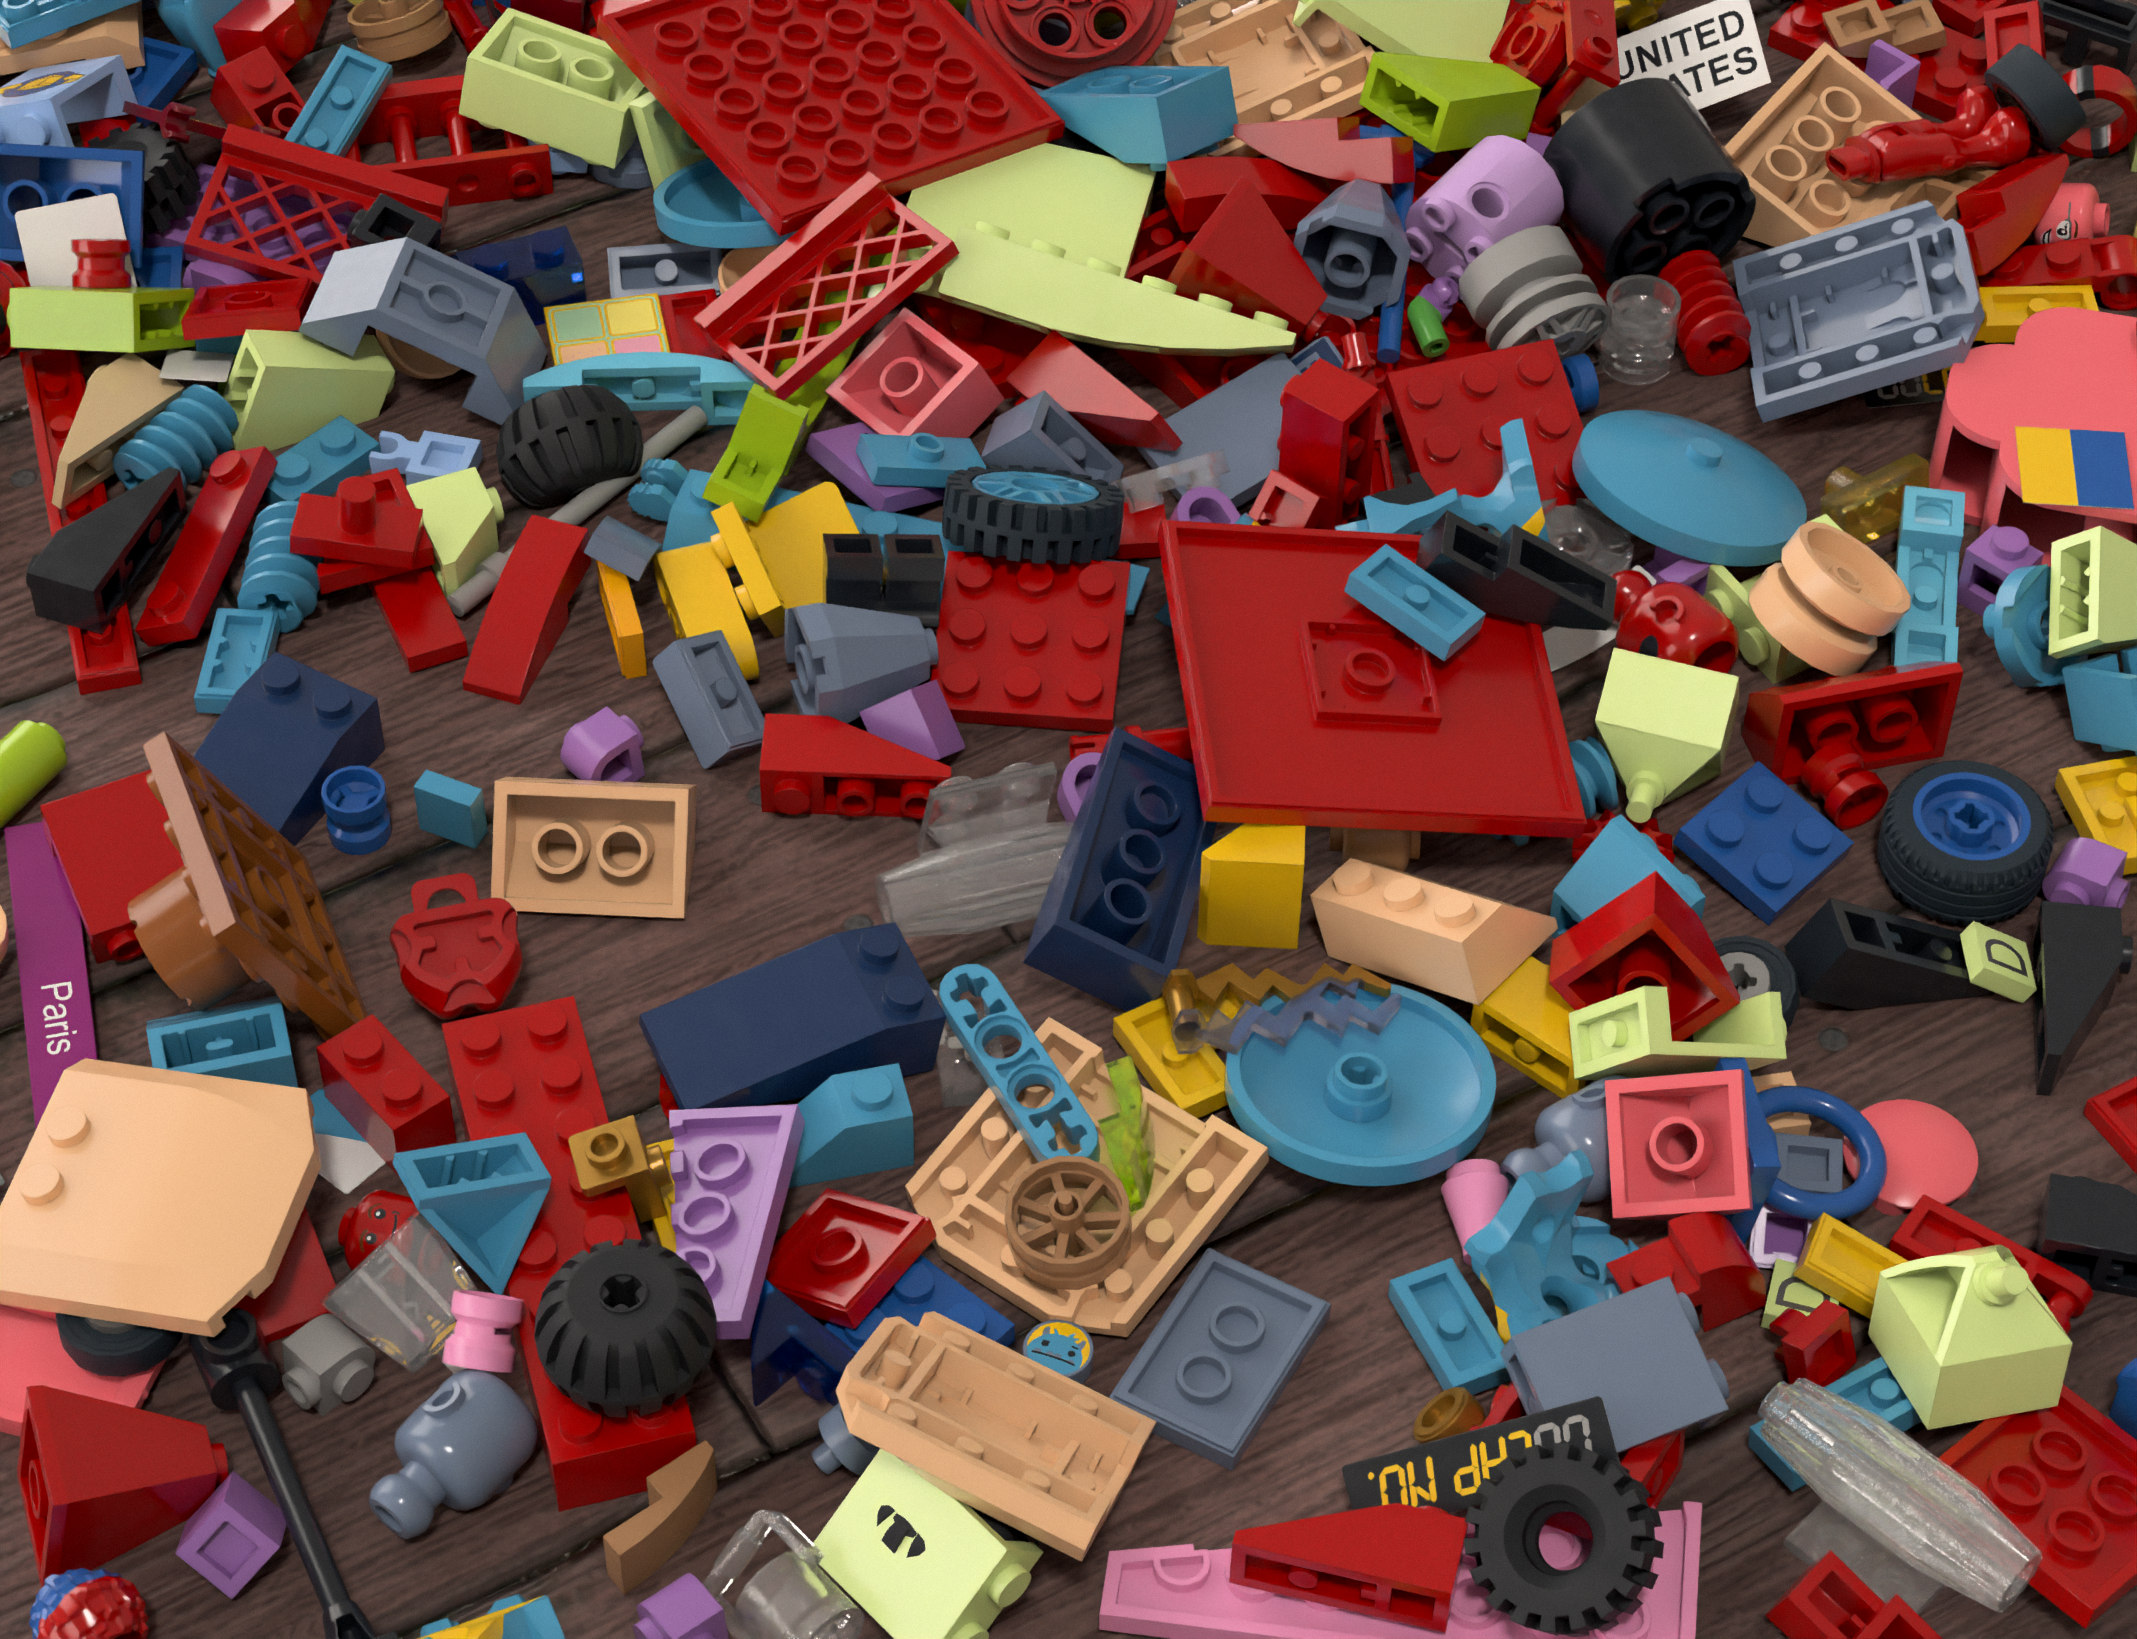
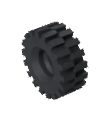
M142 122L131 124L128 131L123 132L121 127L110 130L109 136L102 140L96 136L87 141L89 144L87 148L145 151L143 242L148 241L147 235L155 230L161 234L169 229L170 225L168 222L172 218L180 220L187 213L184 206L194 205L198 197L195 192L201 189L199 177L181 143L163 138L159 123L151 122L146 128Z
M1554 1443V1448L1534 1445L1524 1448L1525 1457L1519 1460L1509 1456L1496 1465L1502 1474L1495 1481L1484 1478L1477 1488L1476 1492L1485 1497L1480 1509L1469 1506L1465 1522L1475 1525L1474 1538H1464L1465 1555L1475 1557L1477 1567L1469 1571L1475 1584L1486 1588L1490 1593L1485 1599L1497 1611L1510 1615L1509 1620L1524 1627L1556 1636L1559 1634L1571 1637L1590 1636V1630L1607 1631L1619 1625L1616 1617L1623 1612L1633 1615L1643 1604L1637 1598L1642 1588L1653 1589L1659 1575L1650 1572L1654 1557L1663 1559L1664 1542L1655 1539L1654 1528L1662 1526L1659 1512L1649 1507L1646 1499L1651 1495L1643 1483L1633 1479L1629 1475L1630 1471L1618 1462L1587 1448L1582 1449L1566 1443ZM1561 1512H1575L1582 1516L1589 1524L1593 1535L1592 1550L1588 1558L1580 1566L1571 1570H1557L1551 1567L1544 1560L1539 1548V1535L1543 1525L1549 1518Z

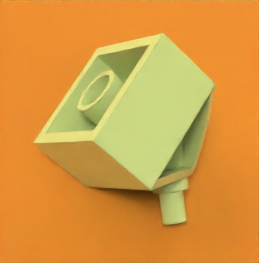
M1613 648L1595 724L1598 741L1607 752L1613 770L1626 790L1629 800L1626 814L1632 821L1638 823L1648 821L1654 808L1694 790L1722 773L1739 706L1738 676Z
M1993 1245L1904 1262L1880 1271L1868 1335L1927 1430L2058 1406L2072 1341L2030 1281L2025 1269L2020 1266L2008 1248L2003 1245Z

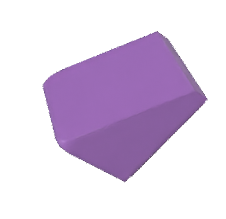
M1765 1202L1748 1237V1252L1758 1268L1774 1270L1776 1258L1797 1263L1815 1220H1807L1786 1214Z

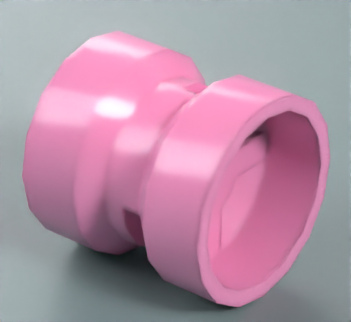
M453 1290L450 1312L457 1320L454 1328V1334L445 1340L442 1362L483 1371L513 1372L516 1349L511 1344V1329L521 1323L524 1300L481 1291Z

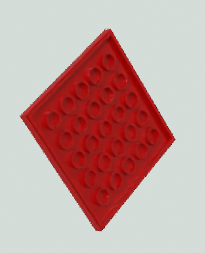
M651 0L598 17L597 33L779 236L802 228L867 172H871L882 180L888 193L894 197L1063 137L1065 121L948 0Z

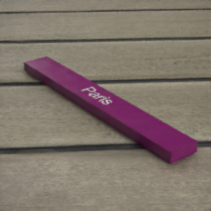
M43 822L4 828L35 1130L63 1071L85 1058L99 1060L83 920L57 856L53 857L45 837Z

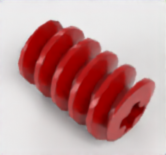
M1694 250L1672 259L1661 270L1655 281L1654 293L1689 367L1700 375H1721L1738 368L1748 359L1751 350L1748 339L1750 338L1752 328L1747 316L1744 315L1740 302L1736 299L1732 286L1729 285L1725 272L1721 269L1722 267L1717 256L1710 251Z

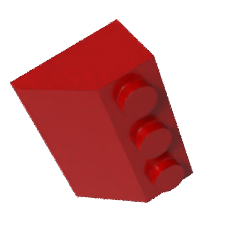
M1922 661L1749 693L1742 737L1754 762L1759 761L1787 786L1802 783L1800 777L1806 762L1818 750L1836 741H1847L1853 744L1863 757L1865 771L1943 757L1964 671L1959 662Z

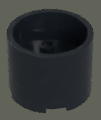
M1637 79L1613 87L1596 96L1578 109L1559 128L1542 156L1554 170L1563 189L1564 209L1561 215L1562 219L1603 278L1614 287L1618 294L1626 297L1645 298L1655 295V281L1661 270L1672 259L1683 253L1705 250L1723 259L1741 239L1755 211L1756 197L1750 190L1747 177L1682 88L1667 79Z

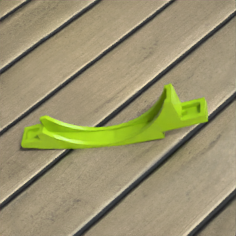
M896 226L886 236L896 234L898 226ZM892 253L870 256L868 268L890 265ZM854 262L842 273L853 271ZM886 283L864 286L862 299L875 297L886 287ZM849 289L826 293L824 305L846 302ZM842 320L821 323L817 336L831 334L841 325ZM804 327L799 328L793 341L802 338ZM862 336L784 401L774 397L764 387L754 383L748 393L729 445L711 474L702 498L721 507L733 501L743 517L756 523L759 521L783 476H787L822 413L829 399L825 390L844 371ZM797 357L782 360L773 376L776 378L780 377L796 363Z

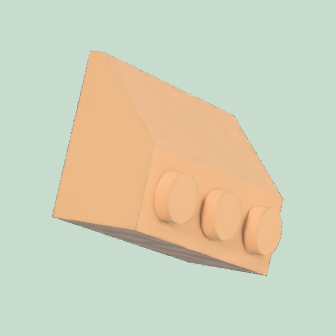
M504 777L496 780L494 786L491 898L505 899L513 905L516 911L685 918L695 849L697 785Z
M1350 858L1310 895L1329 957L1350 964L1354 963L1357 966L1476 1005H1480L1558 929L1557 921L1554 917L1407 872Z

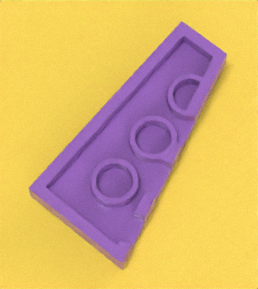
M798 1104L669 1110V1128L674 1137V1152L670 1153V1174L675 1183V1204H671V1223L676 1234L675 1253L695 1269L707 1287L713 1300L717 1317L716 1340L749 1339L805 1125Z

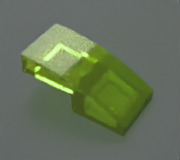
M1129 1055L1105 1064L1121 1112L1097 1121L1116 1175L1122 1181L1128 1196L1130 1211L1133 1212L1144 1208L1150 1192L1155 1165V1137L1151 1115L1132 1057Z

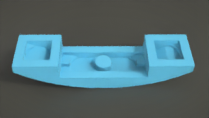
M632 352L584 358L542 370L523 379V395L525 403L532 398L540 397L543 393L551 390L556 391L562 387L597 385L617 395L627 404L631 411L687 410L695 405L706 414L708 420L706 425H736L749 391L754 383L759 384L735 364L727 361L683 353Z
M1905 485L1895 573L1903 581L1911 596V606L1891 631V666L1922 661L1957 662L1959 627H1956L1959 551L1964 530L1965 492Z

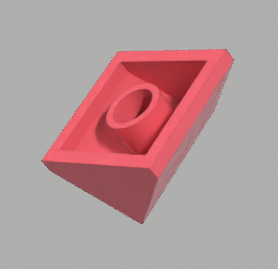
M1736 1069L1605 1081L1613 1219L1671 1220L1697 1212H1713L1725 1216L1753 1210L1743 1070Z

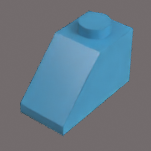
M899 1063L832 1075L798 1103L805 1125L788 1188L914 1165L913 1113Z

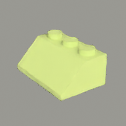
M508 7L467 57L458 114L477 120L485 127L502 129L528 138L530 141L532 140L540 145L548 144L550 147L579 156L589 164L604 165L615 169L634 143L637 135L628 104L646 94L649 90L605 41Z

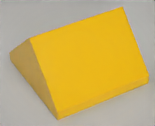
M1244 823L1202 852L1197 937L1208 945L1298 949L1306 826Z

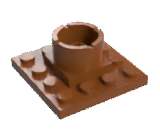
M165 731L143 744V749L152 770L151 773L146 775L147 783L158 801L166 808L169 819L163 823V826L170 841L180 852L184 866L130 900L127 908L130 921L137 926L134 933L138 942L162 980L181 1000L186 998L188 1005L199 1012L208 1010L252 980L256 983H261L265 980L274 987L286 1008L292 1013H296L299 1010L304 1012L310 1018L317 1032L326 1041L368 1017L306 856Z

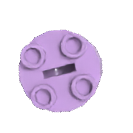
M1505 135L1486 136L1410 206L1405 220V234L1411 248L1410 259L1420 262L1434 278L1447 276L1459 284V279L1468 265L1483 251L1503 238L1526 228L1542 225L1555 226L1562 215L1564 199L1563 189L1554 170L1540 153L1521 140Z

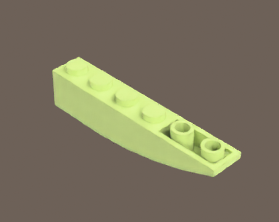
M977 221L975 229L960 225L954 242L960 253L947 263L938 290L939 295L944 301L1045 334H1049L1054 330L1066 339L1111 349L1163 355L1231 357L1276 354L1280 351L1291 353L1296 344V333L1287 331L1289 322L1277 316L1259 311L1255 312L1253 319L1231 313L1233 304L1224 299L1200 293L1198 300L1194 301L1176 295L1177 286L1168 281L1144 275L1142 283L1120 277L1121 268L1110 262L1088 257L1086 265L1064 259L1066 250L1057 245L1033 239L1031 246L1027 247L1009 241V231L981 221Z

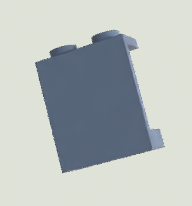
M1669 1276L1513 1335L1500 1352L1527 1415L1596 1396L1601 1397L1606 1409L1617 1454L1697 1423L1700 1429L1714 1425L1729 1409L1725 1401L1729 1398V1387L1725 1375L1715 1359H1706L1695 1335L1700 1329L1695 1308L1684 1292L1677 1294Z

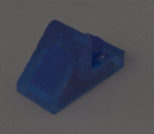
M764 1279L752 1325L751 1375L753 1404L756 1407L759 1406L795 1376L799 1385L810 1397L817 1401L825 1399L831 1405H837L839 1403L836 1394L837 1386L846 1366L856 1355V1352L769 1281Z

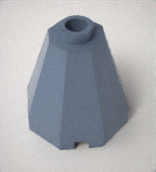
M1355 179L1337 188L1298 223L1293 244L1328 296L1320 310L1361 320L1371 315L1374 307L1385 301V308L1399 301L1411 248L1395 205L1383 187L1378 183Z
M814 603L785 609L784 649L787 664L795 663L798 679L790 680L793 698L800 715L830 716L849 723L860 717V711L930 679V666L938 664L939 654L935 634L931 628H923L919 617L827 603Z

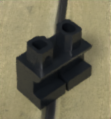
M823 533V603L919 617L924 629L939 627L938 601L940 581H943L945 555L940 536L932 534H884L882 554L878 534Z

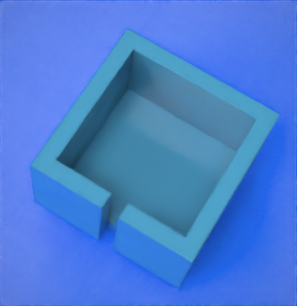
M2137 645L2120 650L2124 673L2119 671L2117 654L2111 653L2062 668L2075 740L2100 744L2102 751L2105 752L2135 751L2137 757Z

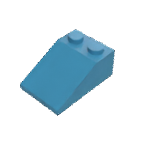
M1103 66L1038 93L1065 121V127L1125 163L1149 164L1151 171H1166L1167 162L1183 160V157L1187 155H1202L1218 150V142L1234 135L1233 124H1238L1229 66Z

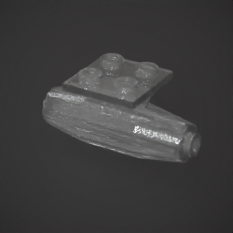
M1028 762L1016 763L1004 768L997 775L974 780L968 776L953 777L940 783L936 788L930 789L917 844L920 857L876 876L877 901L883 923L896 922L903 937L968 934L1037 918L1075 822L1046 823L1050 798L1057 777L1054 762L1037 766Z
M1805 1378L1797 1379L1793 1385H1789L1785 1381L1779 1382L1763 1400L1758 1411V1416L1765 1421L1761 1426V1436L1823 1500L1784 1541L1783 1546L1806 1564L1811 1566L1831 1550L1884 1603L1895 1594H1898L1918 1615L1946 1586L1998 1613L2006 1610L2027 1587L2028 1582L2035 1575L2037 1567L2042 1561L2043 1557L2041 1555L2043 1553L1977 1486L1883 1417Z

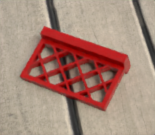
M229 123L221 141V156L184 242V253L275 280L310 277L314 281L316 292L324 274L318 271L314 262L333 255L335 251L350 249L351 241L347 239V234L342 235L332 216L345 211L357 213L362 208L368 211L380 193H383L441 223L442 236L448 219L449 189ZM228 176L254 183L259 192L232 202L224 190V186ZM289 195H296L308 199L314 209L287 219L277 200ZM219 200L222 207L215 209ZM267 205L277 223L250 233L240 215ZM230 219L240 238L225 244L203 239L207 227ZM322 221L332 240L306 250L295 231ZM285 235L296 253L277 261L264 257L258 246Z
M867 172L693 319L720 360L735 364L771 395L784 401L960 252L953 240L892 197L882 180L871 172ZM896 226H898L897 234L886 236L890 231H892ZM925 246L933 247L920 259L906 262L908 249ZM893 252L890 265L868 268L870 256ZM854 262L853 271L842 273ZM886 283V287L875 297L862 299L864 286ZM849 289L846 302L824 305L826 293ZM810 299L807 309L797 310ZM842 320L841 325L831 334L817 336L821 323ZM804 327L801 339L780 343L782 330ZM765 337L764 346L753 347ZM797 357L796 363L780 377L776 378L772 375L775 361Z

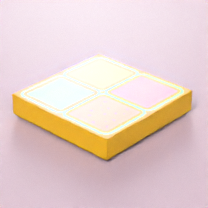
M658 293L543 307L553 367L579 359L617 353H670Z

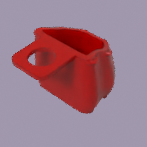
M467 873L452 874L416 882L411 889L414 912L401 916L391 928L389 936L390 945L396 954V961L400 967V979L403 987L419 1006L424 1007L443 1020H451L458 1016L478 1012L496 1011L508 998L523 966V954L518 941L519 918L515 908L505 899L501 898L479 900L475 880ZM440 891H454L465 900V903L427 909L430 899Z

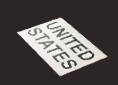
M1716 0L1617 38L1621 80L1618 85L1643 78L1667 79L1682 88L1697 110L1771 83L1749 0Z

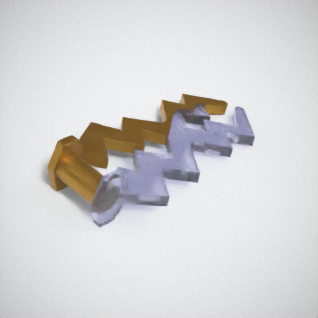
M1233 963L1197 980L1188 969H1174L1170 971L1161 989L1173 1025L1171 1033L1178 1054L1196 1053L1202 1048L1204 1043L1237 1055L1253 1031L1285 1048L1302 1022L1306 1020L1315 1021L1342 1038L1351 1021L1379 1036L1401 1007L1402 996L1398 993L1390 996V983L1352 963L1344 975L1324 963L1309 982L1303 985L1297 984L1267 967L1254 979ZM1358 988L1382 997H1389L1374 1011L1355 1001ZM1227 990L1246 1000L1233 1020L1217 1009L1208 1023L1203 1013L1196 1009L1195 1006L1196 1000L1200 998L1215 1009ZM1329 990L1342 997L1336 1005L1323 999ZM1271 993L1286 1003L1277 1016L1261 1008Z

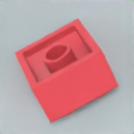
M906 307L900 311L825 390L830 398L854 417L866 424L877 434L912 436L915 433H929L936 437L968 438L1005 400L979 362Z

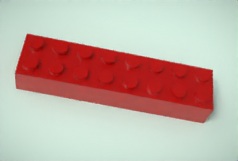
M570 996L443 1023L441 1026L448 1073L465 1141L525 1132L552 1177L550 1189L506 1284L504 1295L524 1300L521 1323L516 1325L513 1331L535 1419L538 1424L558 1510L561 1512L648 1491L646 1477L697 1445L696 1432L686 1396H682L670 1406L662 1402V1408L658 1412L641 1417L639 1410L628 1411V1418L609 1417L604 1413V1409L598 1414L563 1395L550 1380L538 1357L534 1337L535 1317L542 1293L552 1276L561 1269V1266L581 1250H585L590 1254V1249L594 1244L612 1240L613 1246L623 1245V1239L642 1240L630 1195L625 1185L592 1197H587L584 1195L579 1183L568 1140L574 1134L607 1124L609 1120L575 998Z

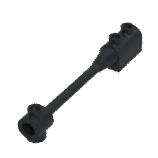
M231 1308L222 1317L226 1327L215 1337L190 1334L189 1348L212 1403L220 1409L239 1410L324 1612L322 1620L325 1639H399L395 1630L380 1636L358 1604L351 1600L266 1399L279 1383V1371L255 1316L249 1311Z

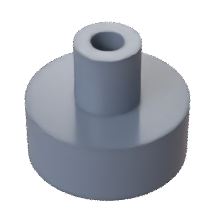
M838 1403L820 1417L818 1421L819 1430L825 1442L812 1452V1457L817 1466L826 1474H831L843 1464L852 1472L862 1475L881 1448L849 1433L840 1403Z

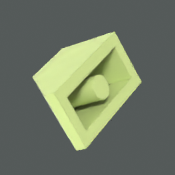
M476 467L406 486L415 508L423 509V526L432 543L435 564L430 565L445 598L476 575V567L499 549L496 524L504 522L502 503L495 487L485 488Z

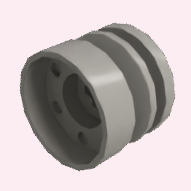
M1542 225L1526 228L1503 238L1472 261L1459 279L1458 293L1474 321L1480 328L1486 329L1485 341L1493 351L1553 338L1562 362L1564 357L1582 354L1600 338L1610 322L1611 312L1600 295L1597 294L1598 289L1588 275L1581 274L1583 263L1566 234L1557 226Z

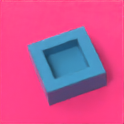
M427 769L424 771L414 785L419 828L476 849L488 832L483 790Z

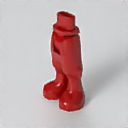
M1980 84L1971 86L1959 94L1954 119L1944 123L1918 119L1881 124L1864 131L1859 136L1847 138L1844 147L1828 150L1825 162L1830 172L1842 181L1858 178L1864 183L1879 184V182H1896L1925 176L1944 177L1962 170L1964 167L1998 168L2021 161L2027 155L2029 149L2030 131L2026 117L2018 107L2009 106L1998 110L1994 93L1988 86Z

